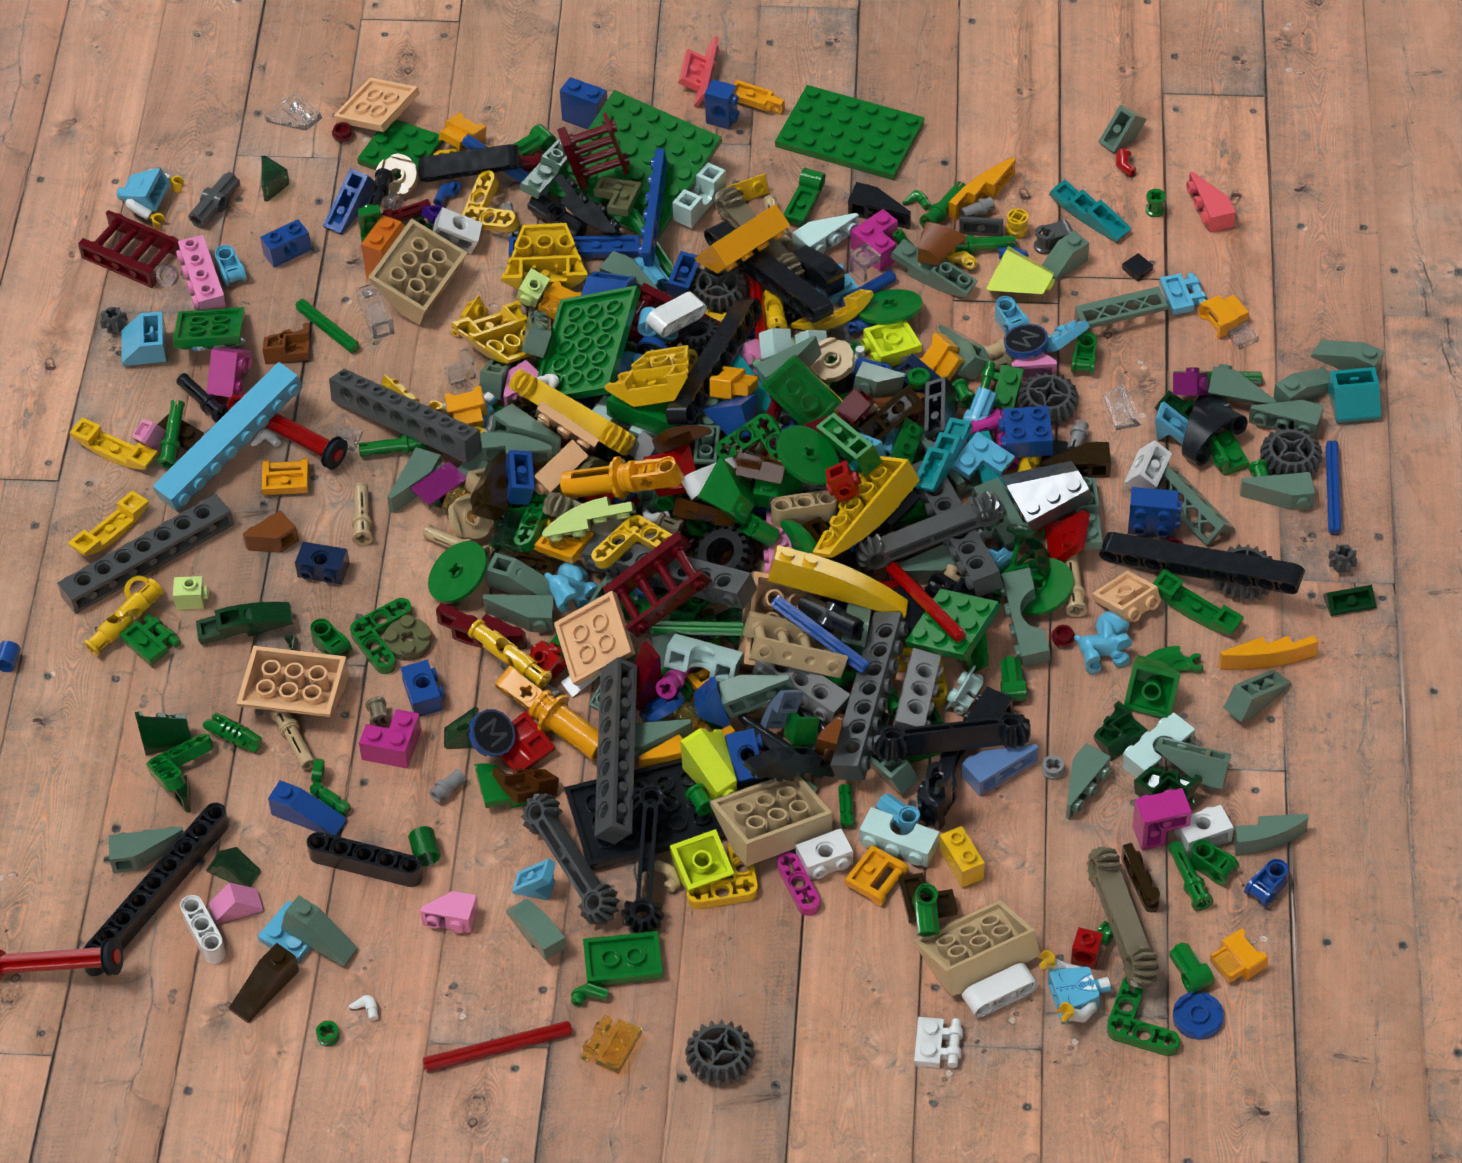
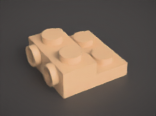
M1128 570L1092 593L1095 602L1106 607L1110 612L1119 615L1129 623L1138 621L1146 611L1155 610L1161 602L1156 585Z

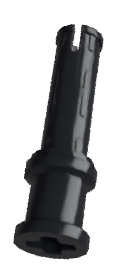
M386 168L376 170V179L371 184V196L367 205L379 204V207H381L383 198L388 195L390 190L389 184L393 182L394 174Z
M183 373L179 375L176 380L177 385L200 404L201 410L204 413L210 414L215 423L228 412L226 405L218 402V398L215 395L206 394L207 392L191 379L188 374Z

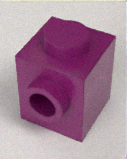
M1187 367L1184 372H1173V395H1208L1210 386L1208 372H1200L1198 367Z

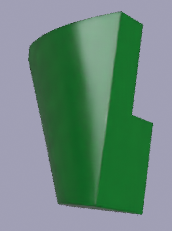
M489 763L474 764L485 808L509 803L510 808L527 805V802L516 803L501 789L492 775L493 768H500L499 766Z

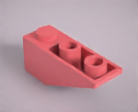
M1193 171L1190 172L1186 188L1188 194L1193 196L1195 209L1200 211L1202 224H1206L1209 232L1233 228L1236 211L1229 197Z

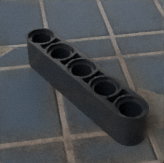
M515 144L418 158L419 180L421 182L480 175L486 170L495 173L520 168L519 148Z
M323 832L312 833L307 838L306 843L310 859L316 864L407 887L418 886L423 881L420 859L414 855Z

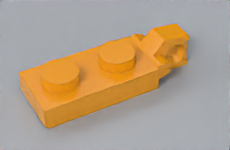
M736 80L733 84L736 85V94L739 96L738 103L764 111L771 110L773 113L782 114L785 110V100L778 98L774 91L740 80Z

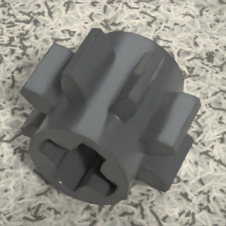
M109 307L104 313H101V328H107L108 333H120L127 326L126 312L121 313L120 307Z
M1337 544L1335 551H1329V567H1333L1337 573H1349L1351 566H1357V551L1352 550L1348 544Z

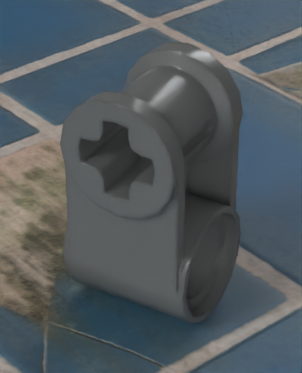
M1061 220L1056 223L1038 226L1035 230L1037 240L1034 242V250L1039 254L1050 253L1060 239L1073 232L1069 222Z

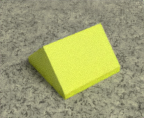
M716 829L670 845L674 867L687 891L734 875Z

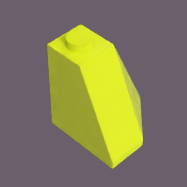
M1008 246L986 289L989 291L1043 294L1045 290L1050 291L1055 282V279L1052 278L1054 272Z
M699 728L680 741L683 770L696 784L702 783L706 787L705 792L710 798L715 800L737 792L736 776L725 737L721 730L714 729L713 732H708L707 729Z

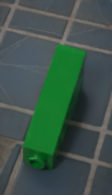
M613 394L606 399L608 416L659 435L666 429L685 426H670L668 424L666 409L670 402L633 407ZM698 417L693 424L687 425H697Z

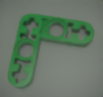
M759 414L720 440L716 446L717 455L723 459L734 457L735 459L737 448L743 449L744 453L762 441L771 458L780 460L777 457V450L772 448L771 442L781 434L782 430L773 416ZM763 419H764V420H767V421L769 420V423L767 424V427H768L769 430L772 431V432H774V431L776 430L775 433H772V434L769 435V432H768L767 429L760 427V426L763 425V422H762ZM748 430L752 438L750 442L743 443L741 434ZM737 443L739 445L733 446L730 449V454L723 453V451L726 449L724 446L725 444L731 446ZM785 468L784 473L790 474Z
M533 493L530 504L516 508L518 504H508V511L502 515L523 517L514 536V542L521 552H529L534 549L535 543L542 534L548 520V515H545L542 511L543 503L547 497L546 494ZM538 520L536 524L528 526L532 521Z
M406 598L395 599L355 620L350 625L353 641L378 673L388 674L394 671L396 667L394 654L379 635L384 633L393 622L399 620L402 616H412V606ZM379 617L387 618L385 623L378 624L375 622ZM371 643L379 645L375 650L366 648ZM382 655L383 660L389 663L385 664L384 662H381L380 656Z
M200 734L151 758L146 765L150 775L166 791H175L186 783L178 767L211 751L214 745L209 734Z
M1124 978L1108 1020V1036L1114 1041L1160 1055L1172 1056L1176 1054L1180 1044V1038L1176 1032L1135 1019L1144 994V988L1139 989V987H1136L1133 991V996L1129 995L1130 986ZM1129 1003L1133 1006V1009L1129 1012H1124L1119 1008V1005ZM1118 1025L1122 1026L1120 1031L1115 1030ZM1130 1028H1133L1132 1036L1128 1035ZM1139 1031H1146L1150 1034V1038L1141 1040L1136 1034ZM1155 1035L1158 1036L1157 1043H1154ZM1167 1040L1172 1041L1169 1046L1164 1045Z

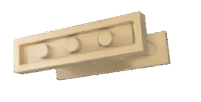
M749 611L743 629L744 636L755 638L749 659L841 678L848 660L847 655L831 652L788 619ZM834 631L833 633H831L832 635H834L836 638H838V639L840 640V638H841V634H840V633H838V632H836V631Z

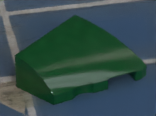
M1119 701L1114 704L1115 710L1112 715L1106 716L1103 726L1094 734L1095 742L1103 753L1111 757L1110 761L1122 755L1130 745L1134 746L1140 741L1142 735L1148 731V729L1133 718L1132 711Z
M142 711L135 712L145 755L169 750L191 739L185 714L167 715L165 713H157L156 717L143 716Z
M1150 766L1134 780L1135 794L1141 797L1163 793L1169 789L1183 788L1188 801L1200 786L1202 776L1195 774L1194 778L1180 776V771H1164L1161 768Z

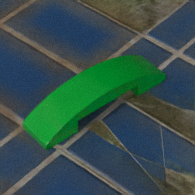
M1165 569L1152 583L1158 587L1160 597L1171 607L1190 620L1213 631L1232 635L1244 619V616L1226 605H1223L1220 609L1183 586L1184 580Z

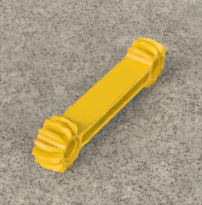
M517 369L516 373L511 377L508 385L509 388L538 406L541 402H544L598 438L599 442L623 456L628 455L629 451L633 449L636 437L620 426L522 369Z

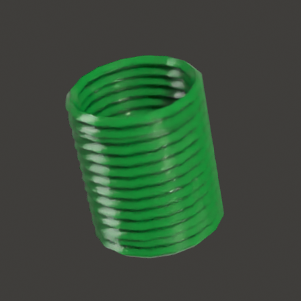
M428 826L413 829L408 835L413 855L420 859L421 866L435 864L439 861L441 854L434 829Z

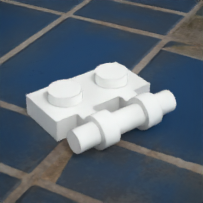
M918 1017L914 1066L940 1068L941 1059L948 1060V1067L950 1068L958 1067V1060L961 1059L962 1053L961 1048H959L960 1040L963 1038L962 1021L960 1019H952L951 1027L943 1028L944 1019ZM942 1039L950 1040L949 1047L942 1048Z

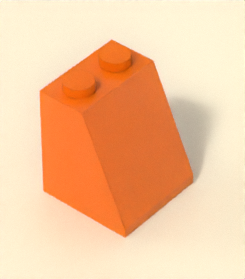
M382 215L361 243L366 279H368L369 275L405 228L402 221Z

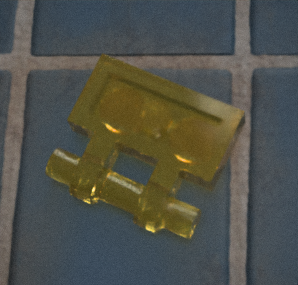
M604 1015L601 1021L595 1024L593 1028L594 1033L590 1040H586L580 1058L588 1062L592 1055H598L596 1057V1065L619 1074L639 1040L642 1028L618 1019L613 1027L610 1025L612 1018ZM607 1036L605 1044H600L601 1039Z

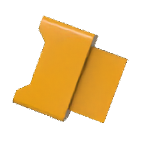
M459 112L445 121V128L439 131V140L451 144L460 151L465 148L462 145V141L467 134L483 143L486 139L487 127L464 118L463 114Z
M555 281L543 292V300L539 303L538 310L547 313L548 317L555 319L560 299L581 296L582 292H574L561 286L559 281Z
M1234 294L1224 299L1217 295L1199 304L1198 315L1201 319L1209 321L1217 331L1216 337L1220 339L1238 331V324L1248 320L1249 311Z
M941 333L933 334L931 346L924 356L919 358L941 378L946 376L950 382L962 362L964 363L965 361L957 353L959 347L945 334Z
M723 366L722 370L724 371L717 376L710 377V397L732 400L737 395L749 396L759 387L758 376L746 375V370L742 368Z
M475 386L472 391L458 395L444 394L448 416L472 427L485 426L483 416L487 415L488 411L481 386Z
M1240 928L1221 940L1220 949L1211 954L1210 962L1231 983L1241 976L1248 980L1266 969L1268 956L1265 952H1258L1245 938V930Z

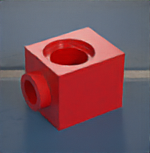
M1078 927L1072 946L1071 964L1095 970L1102 949L1103 933Z

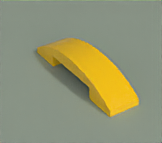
M864 289L855 291L843 297L846 306L834 311L832 315L816 323H811L803 317L791 323V328L824 331L843 325L867 306L874 295L873 291Z
M83 417L69 432L71 437L90 451L128 468L146 469L158 454V451L139 442L134 446L102 431L101 425Z
M132 490L116 503V511L90 532L82 530L68 542V546L84 556L104 550L121 538L137 522L148 507L149 500Z

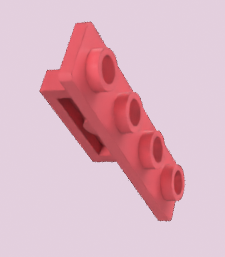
M716 36L707 46L705 56L690 49L684 55L678 83L696 91L695 107H698L702 101L705 102L704 93L713 79L711 72L716 65L714 58L719 51V46H717L719 38Z

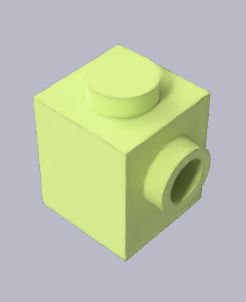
M531 268L522 282L516 298L522 304L536 308L543 296V292L548 287L550 278Z
M202 576L174 577L173 599L176 610L204 609L205 599H209L208 585H204Z

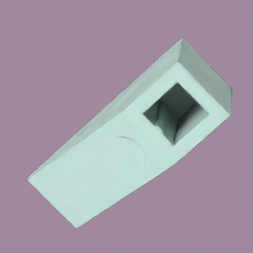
M853 213L808 222L792 233L793 248L797 250L807 245L824 253L851 235V230L859 225V215Z

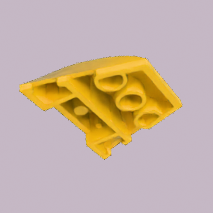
M567 223L528 224L522 226L515 242L512 256L508 259L507 268L500 279L502 282L519 290L529 270L532 268L550 278L548 287L555 281H559L561 286L571 290L584 281L588 273L575 247V242Z
M519 300L503 305L498 313L474 321L470 317H466L451 323V326L470 345L497 362L508 364L532 356L522 352L527 316L523 315Z
M684 345L647 351L631 364L632 369L630 371L617 375L618 381L607 383L604 386L606 391L633 407L674 401L688 378L689 346Z

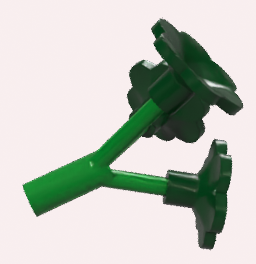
M1010 524L1006 530L1015 536V547L1011 563L1002 573L1030 568L1031 570L1037 569L1042 577L1049 575V551L1045 548L1044 542L1035 537L1036 532L1029 527ZM1024 538H1028L1026 544L1029 546V549L1025 552L1026 555L1016 562L1020 545L1023 544ZM1035 556L1034 560H1030L1029 563L1023 564L1028 558L1032 559Z

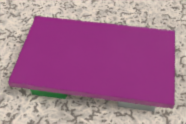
M448 461L412 486L410 490L432 508L440 502L443 496L451 491L455 492L462 487L463 482L466 481V476Z

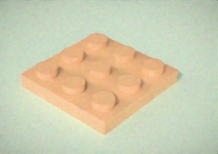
M370 77L333 116L337 123L345 122L352 126L384 132L414 101L420 92L416 86Z
M541 402L536 409L535 417H537L538 422L547 428L552 427L555 429L556 434L562 437L564 441L567 442L568 439H573L586 453H593L598 445V438L544 402Z
M613 591L554 622L572 684L576 686L599 675L601 668L617 657L626 660L636 654L629 631L625 627L627 624L617 593Z

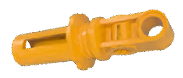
M620 456L613 458L609 466L564 471L560 477V487L562 494L571 499L613 493L619 500H626L630 492L638 493L642 490L676 487L682 483L684 474L675 459L670 456L658 459H645L643 461L631 460L627 463Z
M509 665L494 685L506 696L514 699L529 711L530 717L533 720L539 721L537 727L539 730H542L544 733L552 730L591 761L597 760L598 729L568 708L569 697L567 695H560L556 698L550 690L542 691ZM526 693L529 694V695L532 694L531 697H529V696H525V697H524V695H525Z

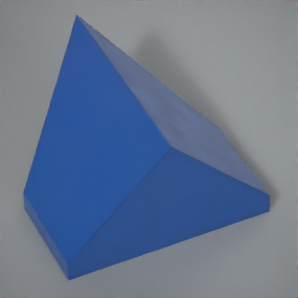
M756 394L736 396L732 400L728 399L702 409V411L716 425L720 426V429L728 436L755 417L758 396ZM748 430L741 434V439L752 437Z
M710 677L694 692L696 716L725 728L731 725L730 716L722 705L716 677Z

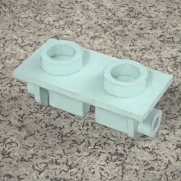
M973 666L968 672L964 670L956 681L959 686L957 689L953 688L946 697V700L949 702L944 710L951 706L958 715L967 712L974 700L967 692L975 697L984 684L983 676L973 673L976 666Z

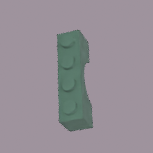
M1030 568L1002 573L1003 588H1000L1002 597L1006 596L1008 602L1004 604L1006 617H1011L1013 623L1009 624L1011 638L1016 637L1017 645H1014L1016 658H1021L1023 667L1051 661L1045 629L1029 625L1022 617L1025 607L1036 599Z

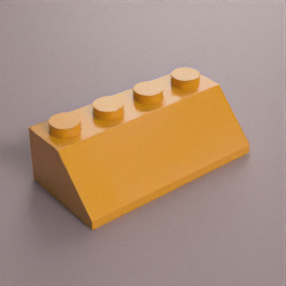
M774 204L709 246L694 259L717 274L724 269L726 272H729L738 266L736 263L738 260L746 261L754 255L752 251L758 249L760 252L770 245L768 241L772 238L774 241H777L786 235L784 230L791 225L778 206Z

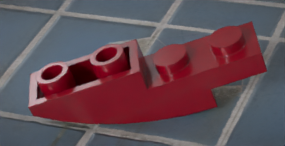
M440 603L436 608L438 624L451 629L454 640L483 648L481 642L468 636L471 625L478 618L460 612L453 606ZM487 614L484 615L482 620L492 631H498L517 646L519 650L527 647L526 632L520 627L511 626L500 618L491 617Z

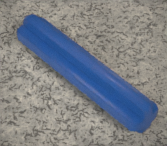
M888 270L845 296L860 289L871 290L873 293H876L895 282L896 275L892 270ZM843 297L840 298V305L842 307L846 306Z

